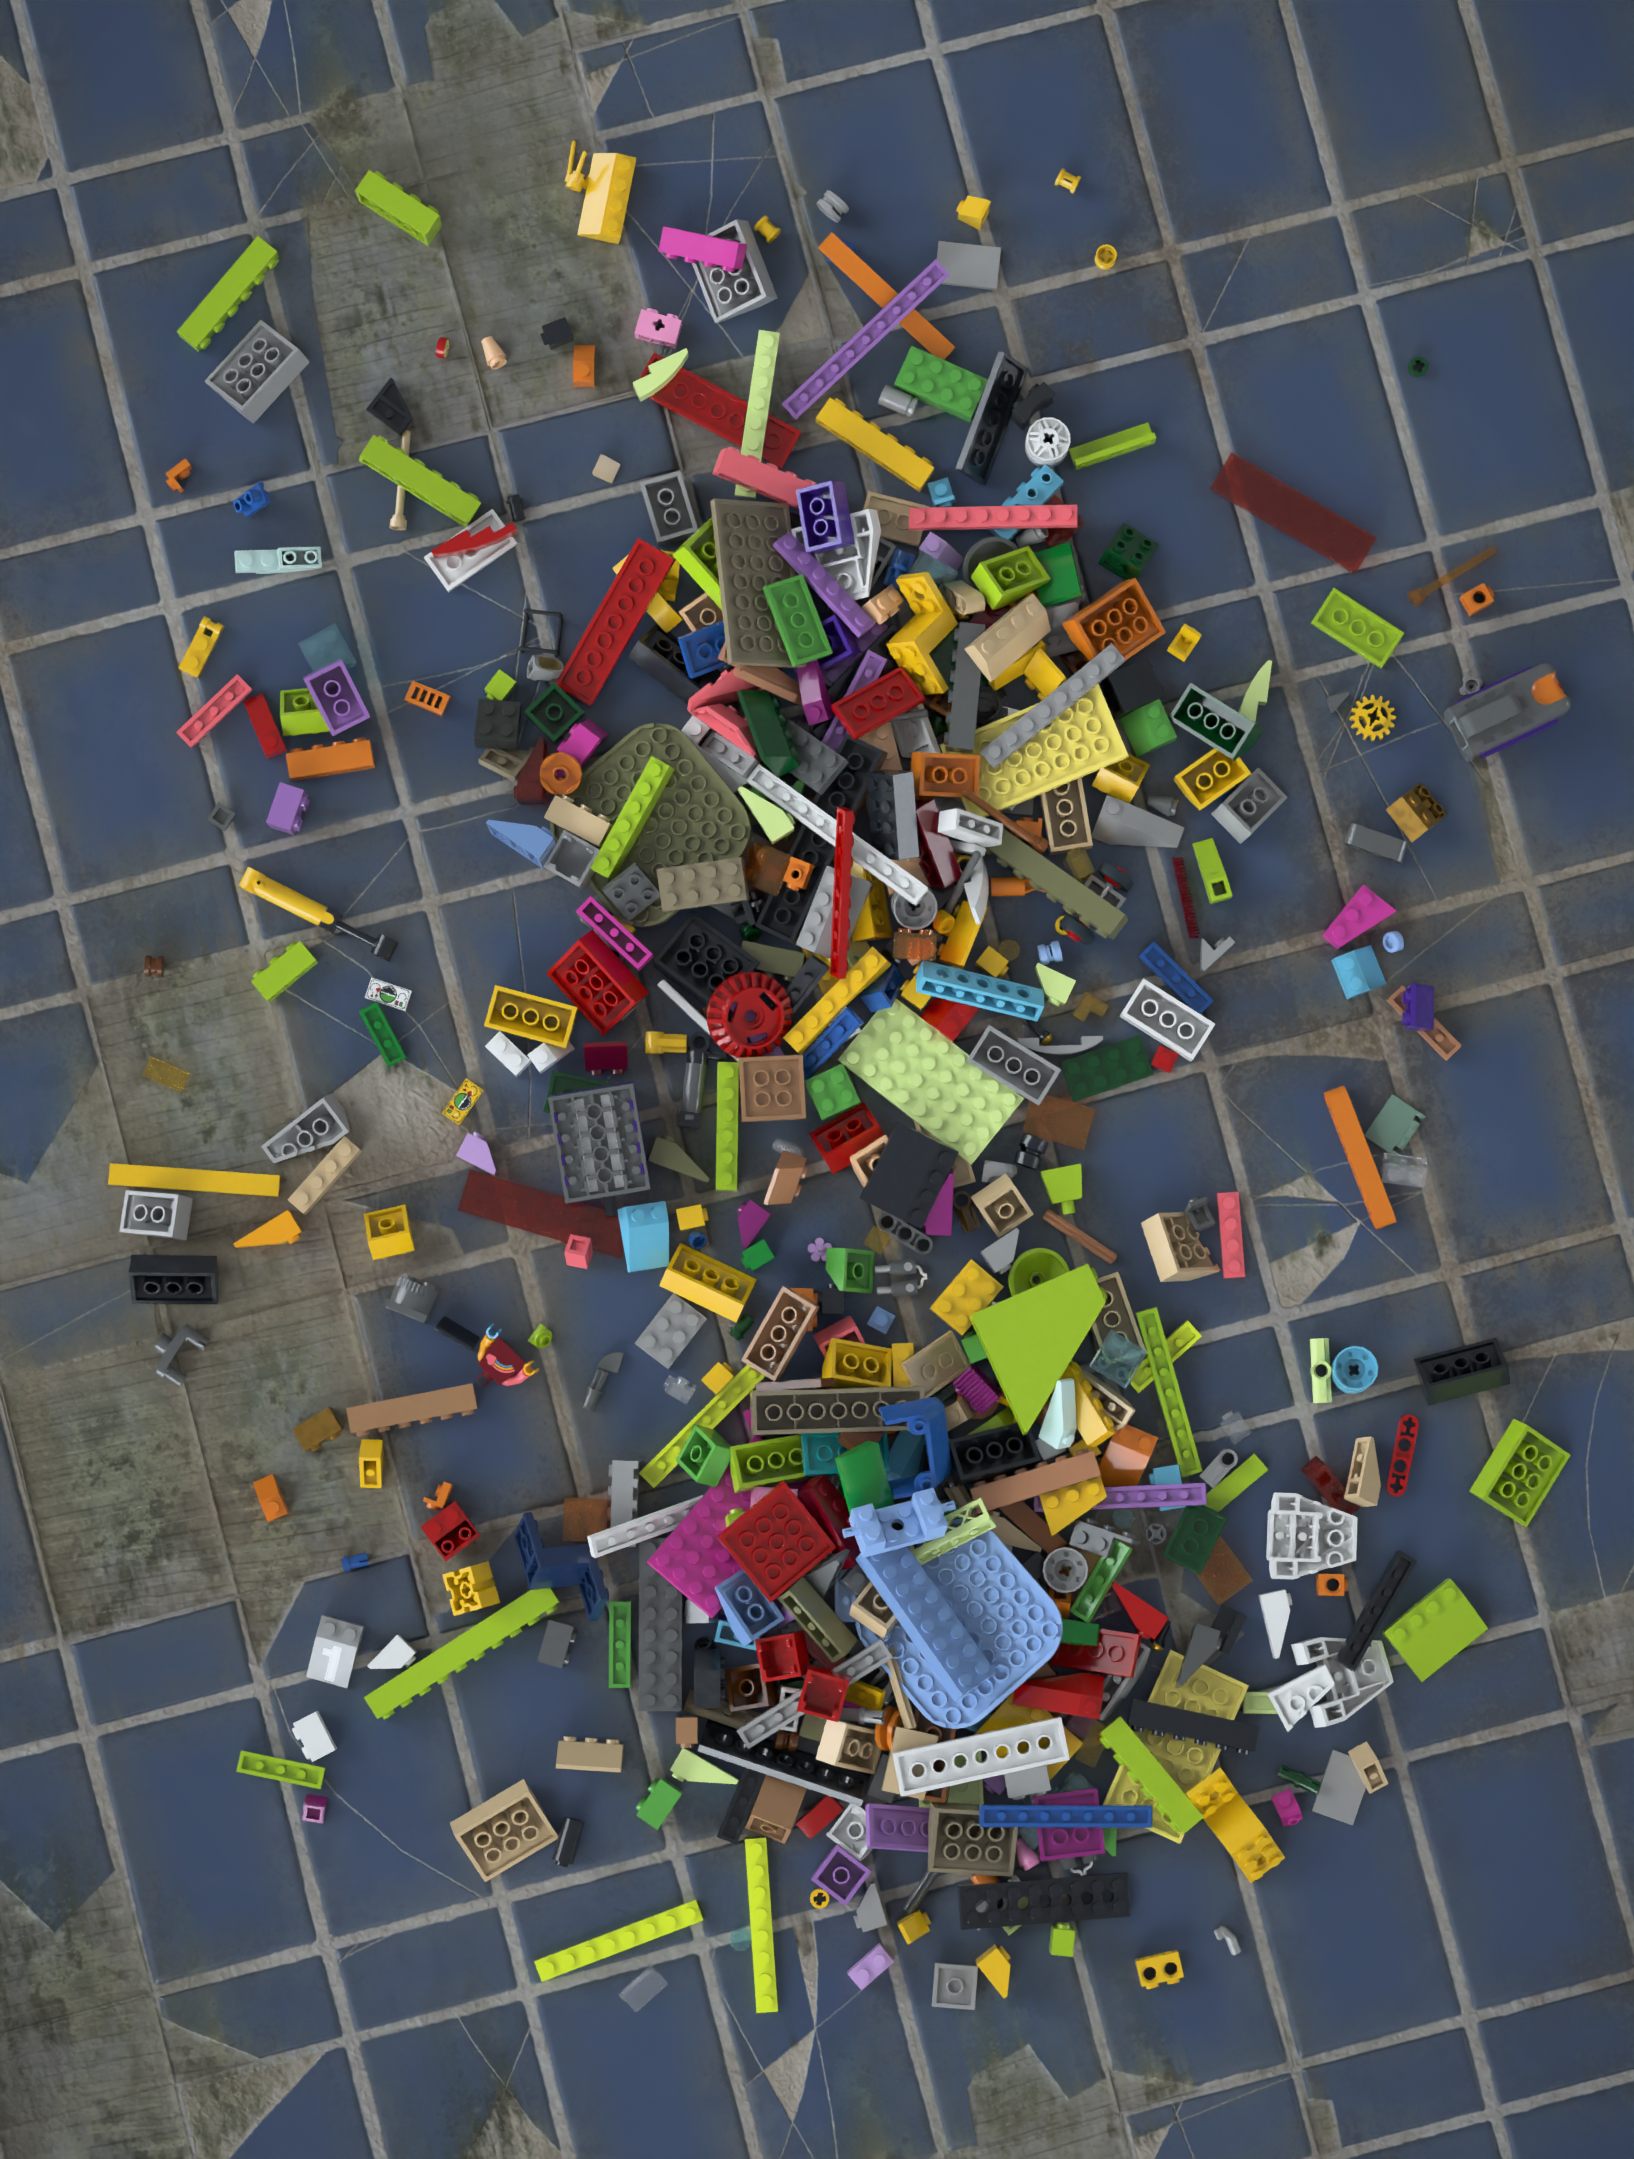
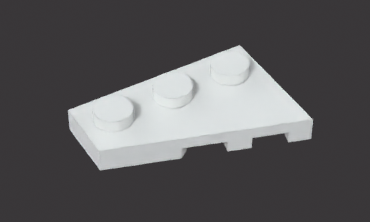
M1323 1664L1267 1693L1287 1732L1335 1685V1682L1326 1665Z

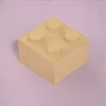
M1006 1173L970 1197L998 1238L1033 1215V1212Z

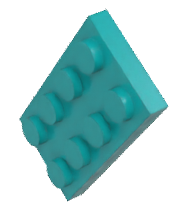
M884 1431V1435L877 1443L880 1447L886 1474H889L887 1431ZM841 1432L801 1434L804 1477L820 1476L823 1474L825 1476L839 1475L835 1457L848 1451L837 1440Z

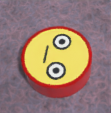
M440 337L437 342L436 356L437 358L446 359L449 351V338Z

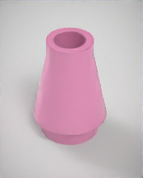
M1023 1838L1017 1840L1015 1853L1020 1868H1023L1026 1872L1040 1863L1037 1859L1039 1856L1028 1846Z

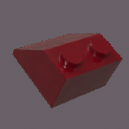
M627 1042L584 1043L585 1071L590 1072V1075H603V1071H611V1075H622L624 1071H629Z

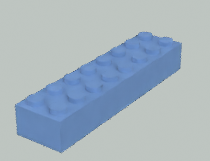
M908 1547L865 1558L862 1557L861 1553L855 1560L955 1702L996 1673Z

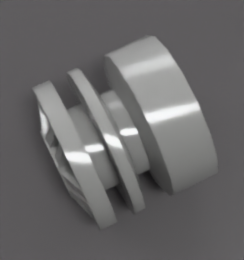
M930 888L918 905H914V908H911L910 904H908L910 901L896 891H893L891 909L896 920L903 927L911 930L923 929L929 926L935 919L938 911L937 901Z
M1066 1547L1056 1549L1044 1561V1580L1050 1588L1057 1592H1074L1087 1579V1562L1082 1554L1075 1549ZM1065 1564L1066 1567H1071L1069 1576L1060 1575L1061 1565Z

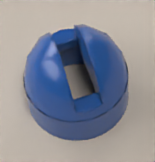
M695 1230L689 1234V1243L694 1249H700L707 1243V1238L701 1231Z

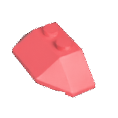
M720 703L696 708L690 712L691 715H694L710 727L711 731L716 732L757 759L759 763L762 759L760 758L746 716L741 718L738 715L739 712L734 707L729 705L727 708Z

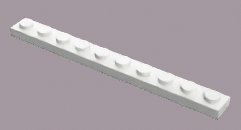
M759 764L746 780L747 783L835 847L836 820ZM852 832L854 836V845L851 851L853 861L916 906L929 888Z

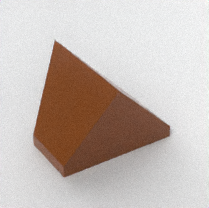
M946 692L924 695L926 698L925 702H923L924 708L946 721L947 711H951L952 703H948Z

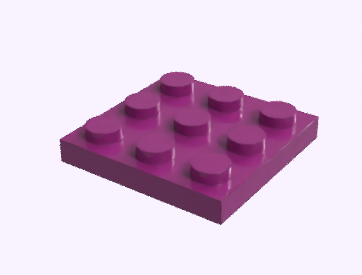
M1097 1788L1040 1796L1034 1795L1033 1803L1034 1805H1099ZM1037 1827L1041 1861L1105 1853L1102 1827Z

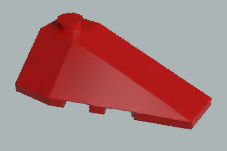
M1077 1673L1026 1681L1014 1691L1012 1705L1099 1719L1103 1699L1104 1676Z

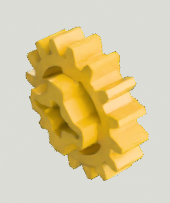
M1374 695L1370 696V700L1364 696L1362 698L1363 703L1357 701L1355 703L1357 708L1351 709V712L1355 714L1349 718L1350 721H1354L1351 729L1357 728L1356 735L1362 733L1363 740L1370 736L1371 742L1375 740L1376 736L1382 740L1383 733L1389 735L1390 731L1388 728H1394L1395 726L1391 722L1396 719V716L1391 715L1395 709L1388 708L1387 706L1390 702L1386 701L1383 703L1382 696L1378 700H1375ZM1367 705H1373L1369 710L1362 709ZM1381 708L1384 710L1386 717L1382 715ZM1376 710V720L1370 725V717L1368 716H1371ZM1359 719L1363 720L1364 728L1360 724ZM1374 727H1383L1379 731L1372 732Z

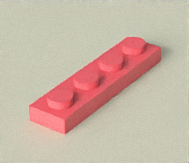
M237 674L176 733L192 749L253 690Z
M1239 1192L1217 1193L1223 1279L1245 1277Z

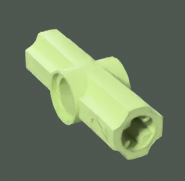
M1329 1338L1310 1339V1373L1312 1376L1313 1403L1332 1402ZM1318 1365H1323L1326 1368V1374L1323 1377L1316 1374L1315 1370Z

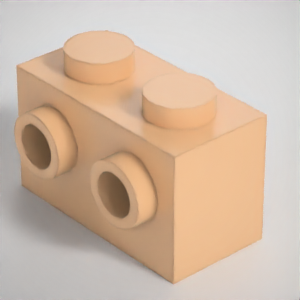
M891 584L861 608L875 624L881 625L901 610L898 606L904 602V599Z

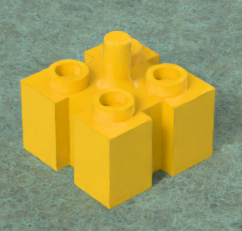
M489 1561L442 1575L446 1590H450L453 1599H449L454 1616L500 1603L496 1586H494L495 1581L492 1579L493 1575Z

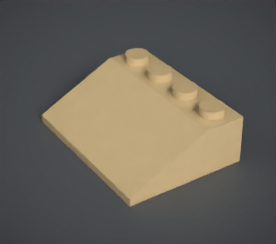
M524 1779L450 1822L455 1838L484 1882L558 1839V1834Z

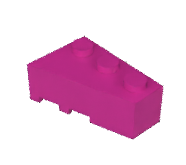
M588 719L580 724L576 723L569 731L571 734L567 741L563 740L557 750L574 756L579 761L581 769H583L589 757L597 751L596 748L602 739L606 740L610 734L591 719ZM557 769V770H556V771H557V775H556L557 778H559V777L565 778V777H566V776H565V772H566V771H565L564 769H562V770Z

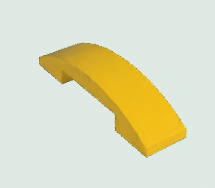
M628 555L612 568L616 574L619 573ZM657 592L647 609V613L668 633L683 619L671 604H668L663 596Z

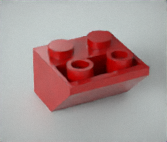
M454 1501L421 1526V1529L445 1561L480 1537L479 1532L457 1501Z

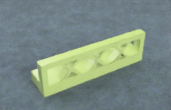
M979 1498L944 1516L948 1525L944 1537L930 1542L926 1541L916 1549L914 1545H911L909 1549L919 1564L923 1565L997 1526L994 1519L989 1515L982 1498ZM980 1506L983 1514L976 1518L970 1517L972 1509ZM957 1517L963 1518L961 1526L957 1528L951 1527L953 1519Z

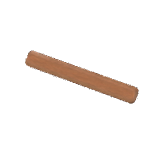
M1047 1210L1043 1215V1220L1109 1264L1116 1260V1253L1053 1211Z

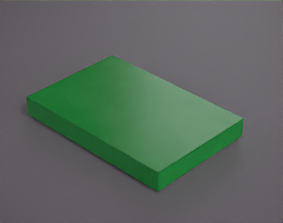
M1070 542L1034 553L1051 578L1049 582L1037 588L1039 601L1044 608L1082 596Z

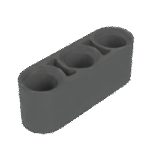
M1354 823L1350 824L1344 844L1348 847L1398 864H1402L1408 847L1406 841Z
M883 1213L879 1217V1228L912 1250L922 1255H926L932 1250V1240L905 1221L889 1213ZM890 1216L893 1218L894 1224L891 1228L882 1226L881 1221L883 1217ZM904 1227L909 1228L912 1232L911 1237L907 1240L902 1239L899 1235L900 1230ZM921 1239L928 1240L930 1243L929 1249L926 1251L919 1250L917 1247L918 1241Z

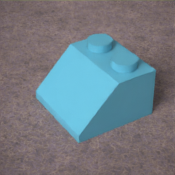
M1371 945L1353 950L1331 960L1347 1000L1386 985Z

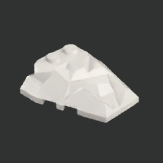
M1274 1492L1267 1521L1266 1558L1269 1560L1271 1579L1294 1580L1300 1578V1576L1317 1573L1323 1569L1356 1561L1358 1517L1335 1508H1330L1320 1502L1312 1501L1297 1493Z

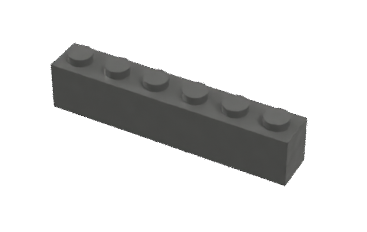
M960 622L959 628L954 630V641H957V649L952 651V661L955 662V670L951 669L950 682L954 683L953 691L949 690L948 703H952L951 711H947L946 724H950L949 732H945L944 745H948L947 751L973 753L981 670L964 649L985 632V624Z

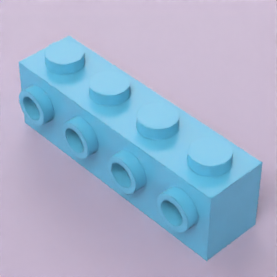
M1046 464L1042 468L1038 466L1030 475L1032 479L1028 483L1024 481L1016 489L1018 492L1013 499L1009 497L1002 506L1045 505L1061 488L1064 481ZM1021 529L988 530L995 537H1002L1011 541Z

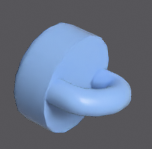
M1398 931L1387 932L1383 936L1382 943L1388 952L1393 953L1404 948L1403 937Z

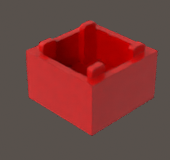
M804 1630L755 1639L762 1682L800 1677L807 1674L810 1661Z
M809 1664L796 1711L838 1722L851 1676Z

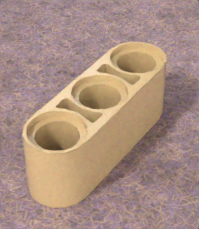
M958 580L940 584L939 591L947 605L962 615L985 610V599L982 593L964 581Z

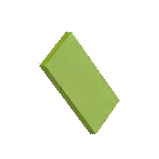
M1336 588L1332 589L1310 623L1381 669L1404 635L1403 631Z

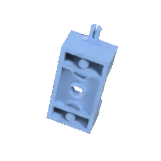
M934 1488L914 1492L911 1501L875 1510L871 1503L852 1508L849 1518L851 1527L842 1529L844 1538L855 1535L862 1557L865 1558L944 1537L948 1526L944 1512L955 1510L956 1506L954 1501L941 1504ZM893 1523H900L903 1529L894 1530L891 1525Z

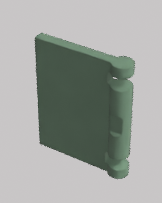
M1392 1094L1364 1137L1393 1157L1398 1158L1400 1155L1393 1151V1148L1396 1146L1403 1151L1420 1126V1123L1413 1120L1414 1117L1417 1116L1424 1120L1426 1116Z

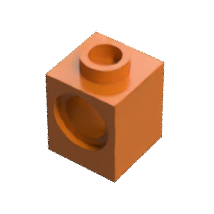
M1482 583L1462 594L1459 599L1470 617L1490 606L1494 602L1493 598L1495 596L1492 589ZM1474 594H1480L1484 599L1483 603L1475 602Z
M1316 1573V1595L1344 1596V1591H1348V1579L1344 1578V1574ZM1334 1578L1338 1586L1335 1590L1330 1591L1327 1588V1582Z

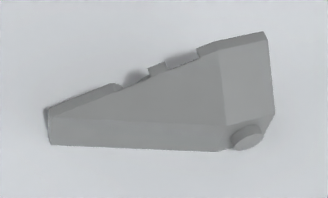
M1107 795L1091 837L1109 845L1177 848L1184 827Z
M331 1093L315 1103L261 1147L272 1162L276 1163L334 1144L350 1131L345 1110Z

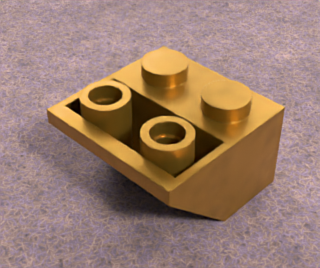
M1421 782L1386 809L1411 842H1414L1447 816L1443 807Z

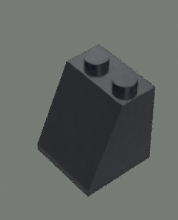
M1148 658L1115 670L1098 683L1114 721L1123 718L1144 705L1165 697L1163 687L1158 682L1154 668Z

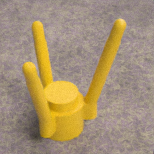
M572 141L568 170L564 181L567 188L581 192L582 188H587L589 175L584 179L585 175L580 173L587 152L583 151L577 169L572 173L576 141Z

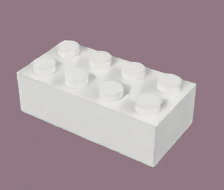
M1144 978L1119 1016L1190 1062L1194 1059L1215 1026V1023Z

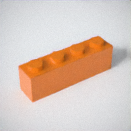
M366 738L353 739V743L345 744V741H338L332 743V746L324 747L322 744L311 746V750L303 751V748H296L290 750L291 753L286 754L291 781L375 768L372 744Z

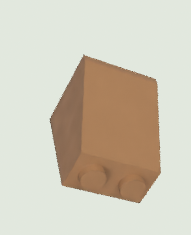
M765 1775L745 1829L785 1844L807 1788Z

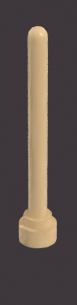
M404 430L402 433L401 449L409 457L411 433L409 430ZM397 486L395 515L390 519L389 528L393 530H406L407 520H405L403 515L406 490L400 486Z

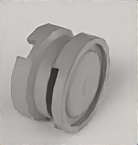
M829 190L824 193V198L819 199L816 203L818 208L836 223L841 220L843 214L849 211L846 203Z

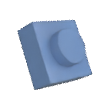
M877 1306L867 1325L886 1335L895 1315Z

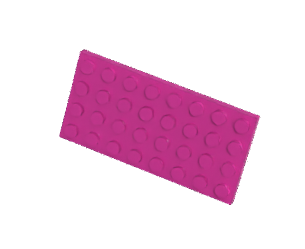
M755 1435L749 1443L764 1440ZM730 1465L724 1471L717 1486L710 1487L646 1562L710 1618H713L722 1608L715 1587L742 1570L741 1566L716 1536L726 1529L725 1517L727 1514H730V1510L742 1508L743 1512L750 1509L751 1491L734 1492ZM808 1481L787 1484L790 1489H798L799 1493ZM798 1494V1495H797V1498H798L799 1501L803 1504V1506L806 1508L805 1504L803 1503L801 1497H800L799 1494Z

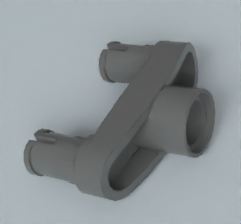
M186 1324L173 1339L163 1333L153 1350L162 1355L155 1375L161 1379L163 1377L179 1388L183 1382L175 1377L184 1381L187 1376L172 1368L170 1362L181 1344L188 1341L203 1351L205 1345L198 1341L200 1340L207 1344L210 1340L194 1331V1328L189 1324Z

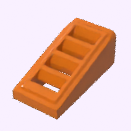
M412 681L404 698V701L441 717L444 716L451 700L450 695ZM419 688L416 699H412L415 689ZM426 691L427 694L424 701L420 702L423 692ZM431 694L435 695L431 705H428ZM438 698H442L439 707L435 708Z

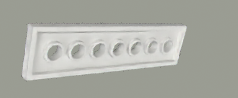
M1060 1716L892 1753L901 1797L1070 1760L1062 1718ZM1041 1737L1049 1738L1050 1743L1047 1748L1042 1749L1039 1747L1038 1741ZM1022 1741H1026L1029 1745L1025 1753H1019L1017 1750L1018 1744ZM1000 1746H1006L1008 1750L1007 1755L1003 1758L998 1757L996 1754V1750ZM980 1750L985 1751L987 1754L983 1762H977L975 1759L976 1753ZM958 1755H963L966 1759L965 1764L961 1767H957L954 1764V1759ZM936 1760L944 1761L945 1766L942 1771H935L933 1769V1764ZM916 1764H921L924 1768L920 1776H914L912 1773V1768Z

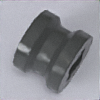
M1151 1523L1145 1528L1144 1535L1149 1543L1161 1544L1166 1539L1167 1532L1163 1525Z

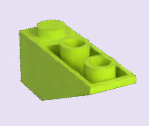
M1213 838L1193 843L1192 846L1209 903L1214 904L1231 899L1233 895Z

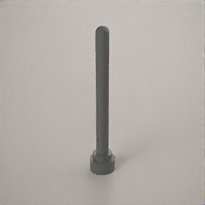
M979 851L973 852L944 908L949 914L952 913L964 889V883L968 882L981 857ZM933 925L929 927L926 933L929 938L941 942L945 935L935 930Z

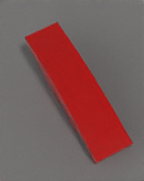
M513 522L496 532H493L491 527L488 526L473 536L470 535L468 530H465L431 550L434 558L471 553L498 544L518 532Z

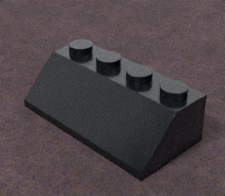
M655 624L638 640L628 656L637 666L641 667L652 678L679 697L686 705H688L689 698L708 683L715 684L721 676V672L716 669L695 678H690L678 638L671 632L666 633L658 624Z
M131 1255L129 1280L132 1304H218L217 1256Z
M1496 1338L1414 1359L1421 1389L1428 1406L1510 1384L1509 1367Z
M1018 1423L948 1440L952 1466L951 1475L955 1487L994 1478L1003 1474L1014 1473V1471L1022 1468H1033L1035 1464L1041 1461L1031 1428L1027 1434L1023 1435Z

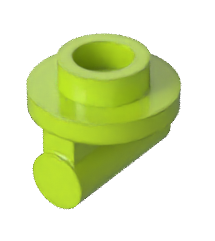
M540 1323L528 1341L538 1349L545 1348L551 1343L552 1332Z

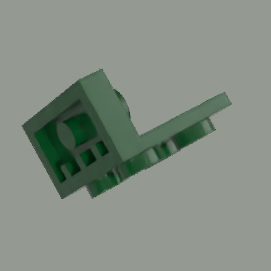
M1123 523L1098 564L1124 580L1132 578L1138 580L1159 544Z

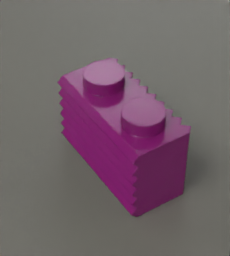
M975 1363L953 1382L955 1391L960 1396H965L970 1402V1407L980 1414H983L1004 1395Z

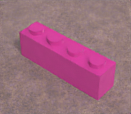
M663 226L659 252L666 253L665 257L678 259V256L685 257V262L696 264L697 260L703 261V266L715 268L717 264L722 266V270L734 272V269L743 268L747 244Z
M591 896L576 910L579 916L638 971L654 957L643 944Z

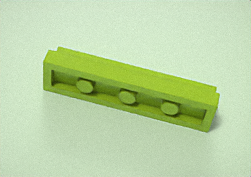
M1147 422L1069 449V454L1075 470L1155 444L1156 435L1152 433Z

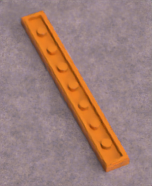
M831 232L818 247L826 257L882 309L898 295L893 288L834 233ZM915 309L898 323L927 351L944 360L955 348L951 342Z

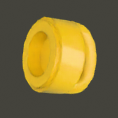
M940 910L933 920V927L939 933L945 934L953 928L955 919L945 910Z

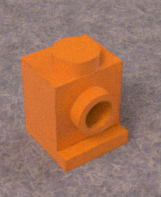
M1022 817L1021 820L1013 821L1034 837H1041L1043 818H1038L1037 822H1033L1034 819ZM1011 831V834H1015V837H1017L1019 840H1024L1016 833Z
M791 857L783 881L787 882L786 887L796 891L799 888L806 889L815 865ZM798 871L799 877L795 879L793 877L794 872Z

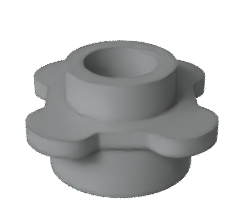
M1469 675L1462 678L1463 685L1459 689V693L1464 696L1480 690V687L1483 685L1482 680L1470 677Z

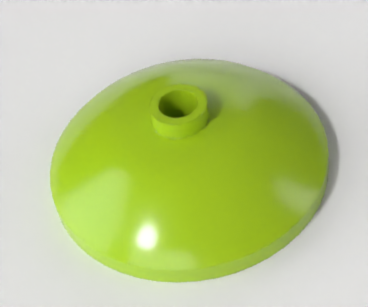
M1033 1248L1023 1252L1015 1259L1009 1271L1008 1284L1011 1295L1015 1296L1069 1272L1067 1263L1059 1254L1050 1249ZM1034 1276L1038 1277L1036 1284L1032 1280Z

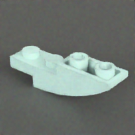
M287 547L276 550H241L234 552L236 573L271 574L322 568L321 547Z

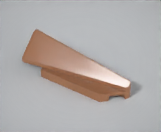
M725 642L718 659L728 663ZM732 665L736 667L733 675L791 702L802 705L799 682L778 668Z

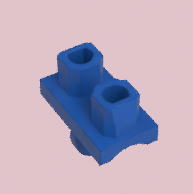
M259 482L233 501L234 508L237 513L244 512L245 517H249L270 503V494L264 490L263 482Z
M896 548L883 585L890 586L892 584L896 590L901 591L896 579L900 575L910 573L916 555Z

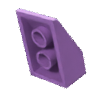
M341 658L302 677L332 736L370 718Z

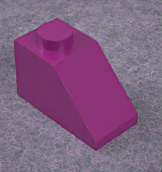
M751 1200L748 1203L744 1201L737 1210L740 1213L738 1222L744 1249L750 1246L771 1216L770 1213Z

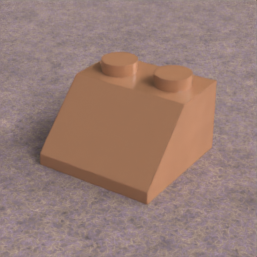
M786 1150L782 1151L763 1204H787L792 1202L794 1196L798 1197L802 1185L798 1184L800 1178H805L808 1167L805 1166L807 1158Z

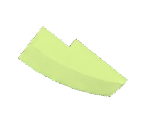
M687 348L649 365L650 374L633 382V387L640 402L658 392L674 378L689 357Z
M1268 660L1252 680L1239 710V713L1253 722H1256L1258 705H1265L1267 703L1272 667L1271 660Z

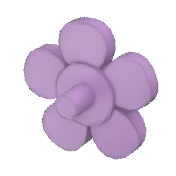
M817 1238L815 1244L808 1245V1252L813 1253L811 1259L814 1262H818L821 1257L822 1261H826L827 1248H832V1245L830 1243L824 1244L822 1238Z

